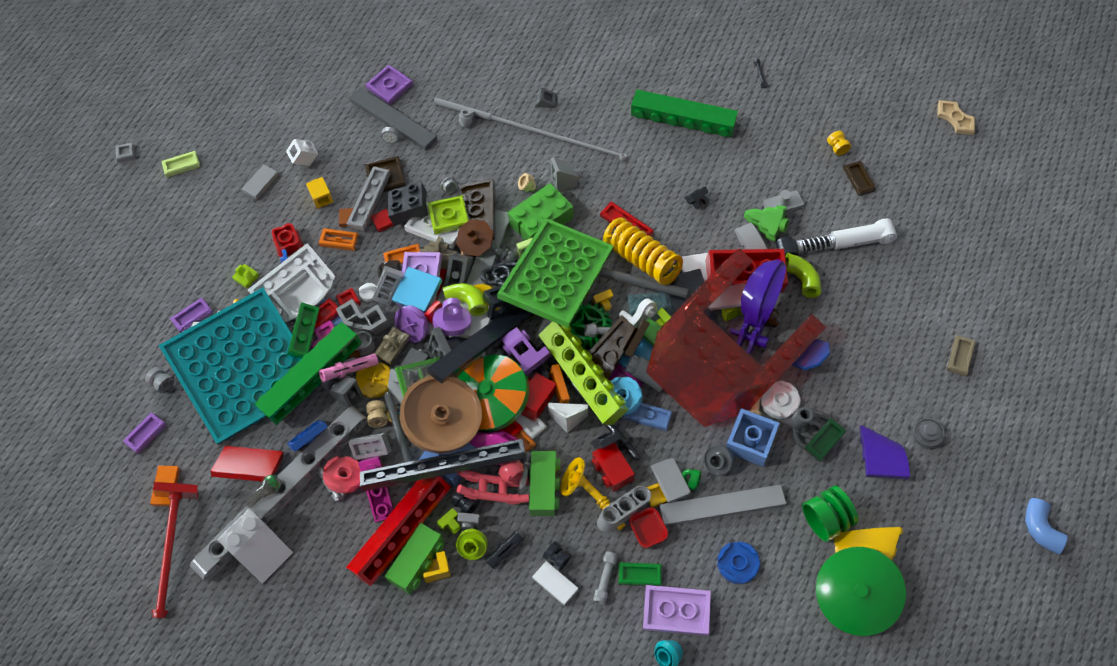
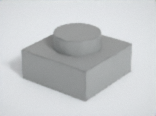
M458 512L457 523L462 529H474V527L479 525V514Z

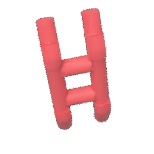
M471 470L457 472V475L464 477L468 481L479 482V490L467 488L463 485L457 487V493L465 495L467 498L505 502L512 505L530 502L529 494L507 495V487H519L520 479L516 483L510 484L504 482L500 476L479 474V472ZM527 477L525 485H529V477ZM487 483L499 484V493L487 492Z

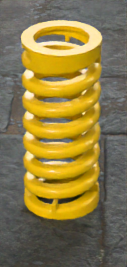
M625 218L615 219L605 230L603 242L613 245L615 253L634 264L642 272L647 273L661 285L670 284L679 275L683 266V258L680 255H676L674 251L668 250L665 245H661L652 236H647L646 232L640 231L638 227L633 226ZM618 224H620V225L616 228V230L614 231V233H613V235H612L611 233H612V230L614 229V227L617 226ZM673 266V271L667 276L663 277Z

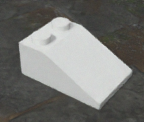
M250 509L240 516L217 539L262 584L293 553Z

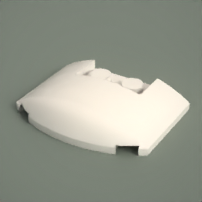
M307 243L250 287L248 291L251 294L263 287L284 322L296 319L301 302L313 306L318 305L329 292L336 276Z

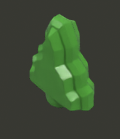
M777 205L775 208L767 207L764 210L751 209L746 210L744 218L748 222L756 225L759 232L765 234L767 239L774 242L780 232H786L789 225V219L785 218L786 206Z

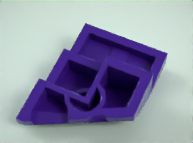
M860 425V444H862L866 477L909 479V464L904 447Z

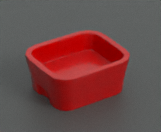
M287 223L282 227H276L271 231L273 243L279 257H283L282 250L286 249L290 257L304 246L298 230L291 223Z
M646 508L633 514L629 519L630 526L640 546L644 549L662 543L668 536L667 528L655 508Z

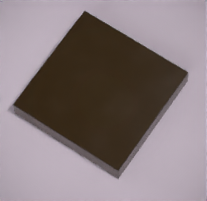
M399 156L365 164L367 177H369L373 166L390 170L391 174L383 192L406 186Z

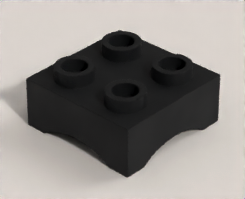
M422 181L388 192V216L394 226L412 217L428 216L426 206L427 191Z

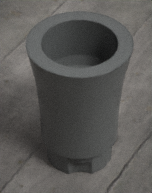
M633 354L626 366L625 372L632 374L631 376L660 392L669 377L671 367L657 364Z

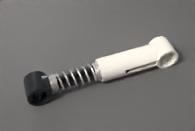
M886 218L877 221L875 224L833 231L824 237L820 236L818 238L816 236L814 239L811 237L809 240L807 238L805 240H793L792 237L786 236L778 239L775 245L777 249H784L785 255L790 253L798 256V254H803V252L817 251V249L822 250V248L827 249V247L837 250L875 242L887 244L896 240L897 233L892 220Z

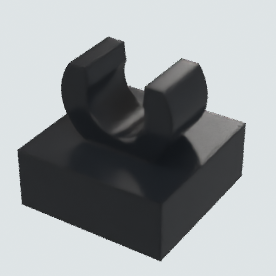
M706 186L684 198L687 203L693 202V206L699 209L701 208L699 200H702L704 205L709 203L707 197L704 196L709 192Z

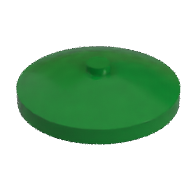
M849 547L836 552L822 565L816 580V598L822 613L835 627L852 635L871 636L887 630L897 621L905 605L906 588L898 567L886 555L867 547Z

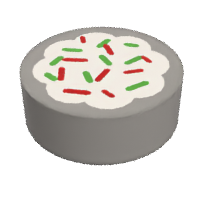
M393 127L382 129L381 139L384 142L395 143L398 141L399 132Z

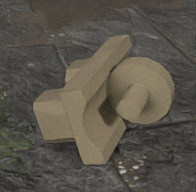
M438 237L436 242L430 241V246L425 245L419 251L440 252L442 254L441 268L443 269L448 268L450 255L457 253L456 251L448 250L449 244H444L442 237Z
M393 327L389 334L383 337V342L374 354L377 358L392 364L409 340V334Z

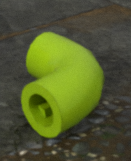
M787 253L785 255L787 273L795 275L801 281L802 294L805 297H818L821 294V282L815 268L807 260Z
M460 283L443 287L446 300L457 298L461 302L466 303L472 316H482L488 312V305L483 298V293L475 286Z

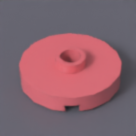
M340 456L332 458L324 466V483L336 493L346 494L357 490L360 487L361 471L359 462L348 456H345V458H340Z

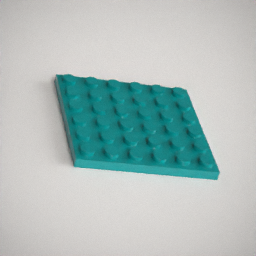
M263 287L158 345L217 445L267 417L255 403L273 387L275 382L280 380L288 373L290 368L294 367L301 360L300 358L287 355L292 333Z

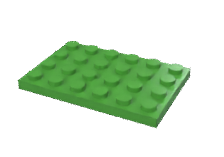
M546 218L502 285L497 298L569 328L613 251L614 246Z

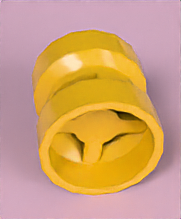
M836 131L827 138L828 144L833 147V151L837 156L847 153L851 148L850 142L845 139L842 131Z

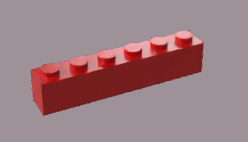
M441 476L418 480L346 568L359 580L372 586L411 538L419 524L424 522L451 487Z

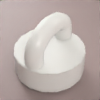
M366 283L359 288V294L363 301H374L372 297L376 289L375 284Z

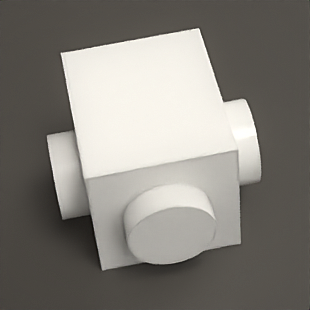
M294 139L286 151L293 164L310 166L318 155L314 144L308 140Z

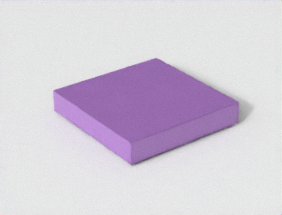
M388 65L365 86L390 105L413 85V81Z

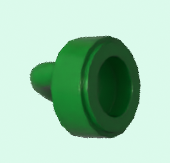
M686 469L683 471L682 476L688 488L697 490L702 472L697 469ZM688 474L691 475L689 481L686 479Z

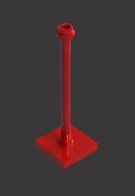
M154 482L153 492L155 497H169L171 501L156 610L151 612L153 613L152 618H166V614H168V610H165L179 500H182V498L198 499V485Z

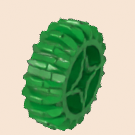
M589 302L587 306H584L582 303L570 324L571 333L580 339L584 350L586 348L591 350L603 336H585V322L586 324H596V327L611 328L612 325L609 313H605L604 307L598 309V304L591 306Z

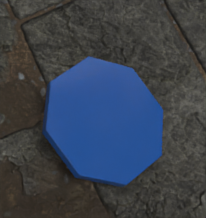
M819 339L801 343L791 353L792 366L802 370L820 366L830 355L829 343Z

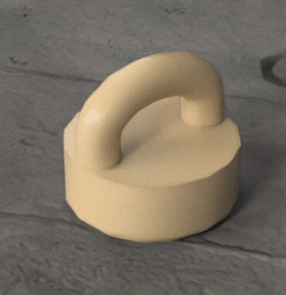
M528 173L521 175L518 181L519 189L525 192L535 191L534 177Z

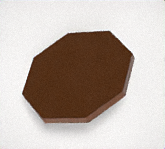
M470 219L459 228L456 244L464 255L480 257L492 247L494 232L486 221Z

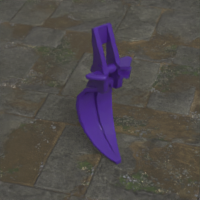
M782 260L768 261L756 268L743 289L741 311L745 316L744 323L740 331L733 328L729 330L730 333L738 336L729 360L732 366L744 369L755 346L767 348V342L770 338L761 336L765 322L774 309L784 281L786 265ZM750 326L755 327L752 334L748 333ZM744 341H750L746 353L740 352Z

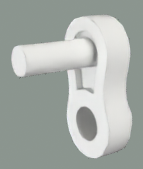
M647 298L639 304L633 317L624 310L620 312L619 316L623 315L637 328L643 319L648 320L655 315L657 305Z

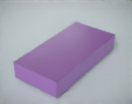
M201 297L170 318V320L181 333L190 328L193 322H200L212 314L213 311Z
M151 412L123 442L139 454L167 425Z

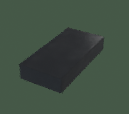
M607 432L592 440L591 444L594 449H600L619 440L620 437L617 432Z

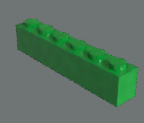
M636 89L631 104V116L700 130L704 133L718 134L723 137H732L738 114L737 110Z
M341 321L309 353H306L294 367L290 368L287 374L275 382L273 387L263 394L255 405L277 426L322 383L319 370L335 366L338 362L343 363L362 344L361 340L355 332Z

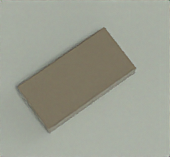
M956 335L946 371L966 377L976 341Z

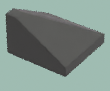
M541 87L535 107L554 108L556 93Z

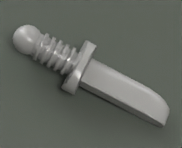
M525 452L526 458L522 461L524 471L521 474L520 489L525 487L527 474L531 469L530 452Z

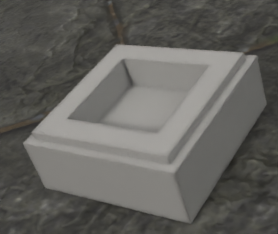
M133 142L116 146V160L118 163L135 159V145Z

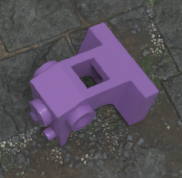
M516 327L502 338V341L505 343L502 347L509 356L513 353L521 363L520 367L527 376L552 355L546 347L536 352L528 342L531 339L524 330L520 332ZM525 343L529 349L519 356L515 350Z

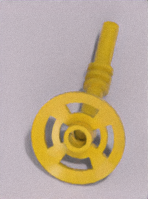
M580 457L574 459L563 475L560 486L561 494L569 496L578 486H582L597 501L596 504L600 505L599 508L603 510L610 505V501L583 475L585 468L584 460ZM623 523L617 528L622 530L626 525Z

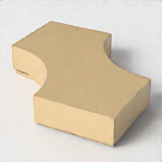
M939 100L938 117L949 121L953 125L955 133L974 135L975 118L963 113L958 107L957 102Z

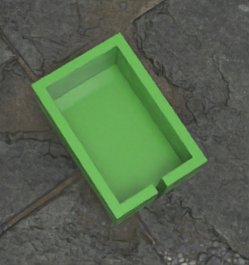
M551 183L508 212L510 226L518 234L521 233V237L524 240L533 238L546 218L562 225L574 218L573 205Z

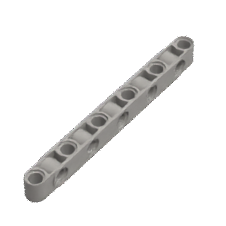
M354 406L347 408L276 477L279 484L281 483V487H278L277 490L286 488L285 491L278 494V491L276 492L275 489L276 486L272 487L269 484L191 561L190 567L204 581L213 578L234 557L217 539L248 509L267 524L318 474L317 471L320 467L326 465L329 460L334 458L366 426L367 418ZM339 431H344L342 435H337ZM311 459H315L312 464H308ZM220 548H224L223 552L217 555V551Z

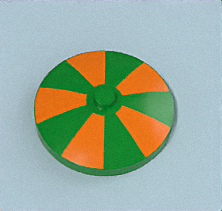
M488 355L470 363L458 377V379L468 384L479 398L482 408V419L478 430L480 432H494L509 426L521 415L529 397L528 378L524 370L514 360L506 356Z

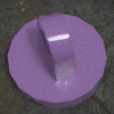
M457 298L445 300L443 307L439 308L433 315L434 328L440 327L444 335H462L465 333V330L471 328V314L462 307V302Z
M408 305L396 312L394 317L395 326L401 332L409 334L410 338L408 341L416 343L427 337L429 323L421 310Z

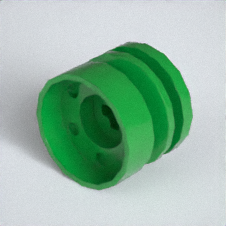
M835 485L828 488L827 491L821 492L820 497L815 496L802 504L806 521L814 533L824 542H828L840 535V529L847 531L859 522L858 513L852 501L841 488Z

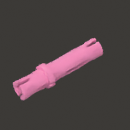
M373 353L345 363L338 362L335 366L319 370V375L323 382L337 377L343 378L346 374L378 365V359ZM364 362V364L352 367L353 365ZM345 368V370L334 373L336 370Z

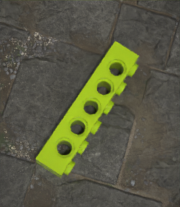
M552 321L539 334V337L602 424L613 425L629 410L625 405L626 401L614 391L613 383L603 376V370L591 360L593 358L592 355L583 349L580 339L571 333V327L567 328ZM606 396H607L608 401H607V403L605 404V403H604V400H605V398H606Z

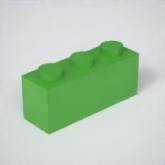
M531 451L530 516H555V509H559V497H556V490H560V477H556V470H560V458H556V451Z
M420 523L385 575L388 582L409 595L413 590L415 591L421 583V577L424 572L430 570L433 564L431 560L434 559L436 553L443 550L445 541L442 535Z

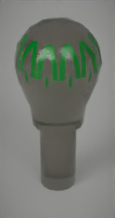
M276 475L266 476L257 488V492L245 501V504L251 508L261 498L277 492L281 487L279 477Z

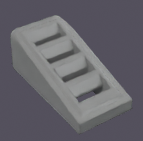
M385 266L372 300L390 306L403 277V272ZM386 276L391 277V278H394V279H396V280H395V281L389 280V279L386 278ZM386 282L392 284L393 287L384 285L383 283ZM381 288L387 289V290H389V291H391V292L388 293V292L382 291ZM378 294L385 295L388 299L378 297Z

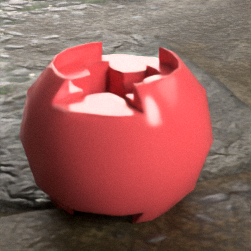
M520 460L500 464L499 475L504 482L516 483L522 477L521 474L524 471V466Z

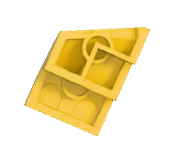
M885 527L840 532V535L834 538L835 552L849 547H867L883 553L892 560L896 555V545L899 535L903 533V528Z

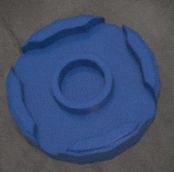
M731 542L721 549L717 558V567L720 574L727 581L734 584H745L754 579L759 571V555L751 545L745 542Z

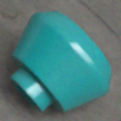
M662 640L656 644L654 655L660 666H678L683 657V650L681 645L674 640Z

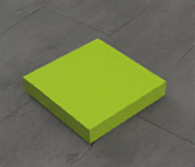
M463 195L427 203L434 235L458 230L469 221Z

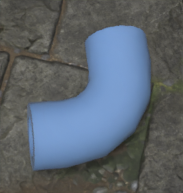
M1031 498L1025 517L1029 534L1042 547L1058 555L1061 554L1068 536L1050 526L1048 515L1051 505L1044 500Z

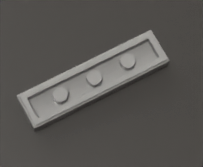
M373 166L346 223L348 227L365 231L390 177V170Z

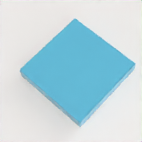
M408 267L392 301L403 306L411 305L417 307L425 313L430 308L443 280L437 276Z

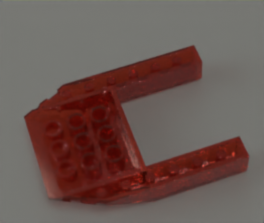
M740 248L687 299L657 332L646 373L704 428L738 416L741 408L748 411L826 328L825 325L811 314L761 366L704 314L753 262Z

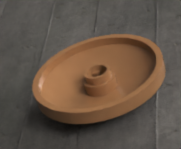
M432 376L420 379L407 390L400 406V422L407 438L420 449L437 454L452 453L468 445L476 436L482 419V408L478 396L468 384L455 377L449 378L442 384Z

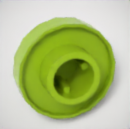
M476 529L464 530L456 542L459 554L469 560L481 558L488 546L485 535Z

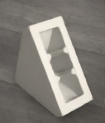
M548 403L549 415L566 433L588 417V405Z

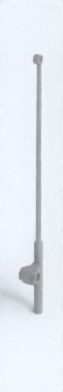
M440 98L434 99V104L460 111L459 122L463 127L470 126L473 117L477 116L619 156L621 161H625L627 157L624 153L620 154L496 117L491 113Z

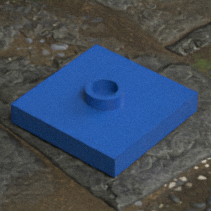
M317 420L287 442V445L295 452L303 445L313 442L316 436L328 426L324 421Z

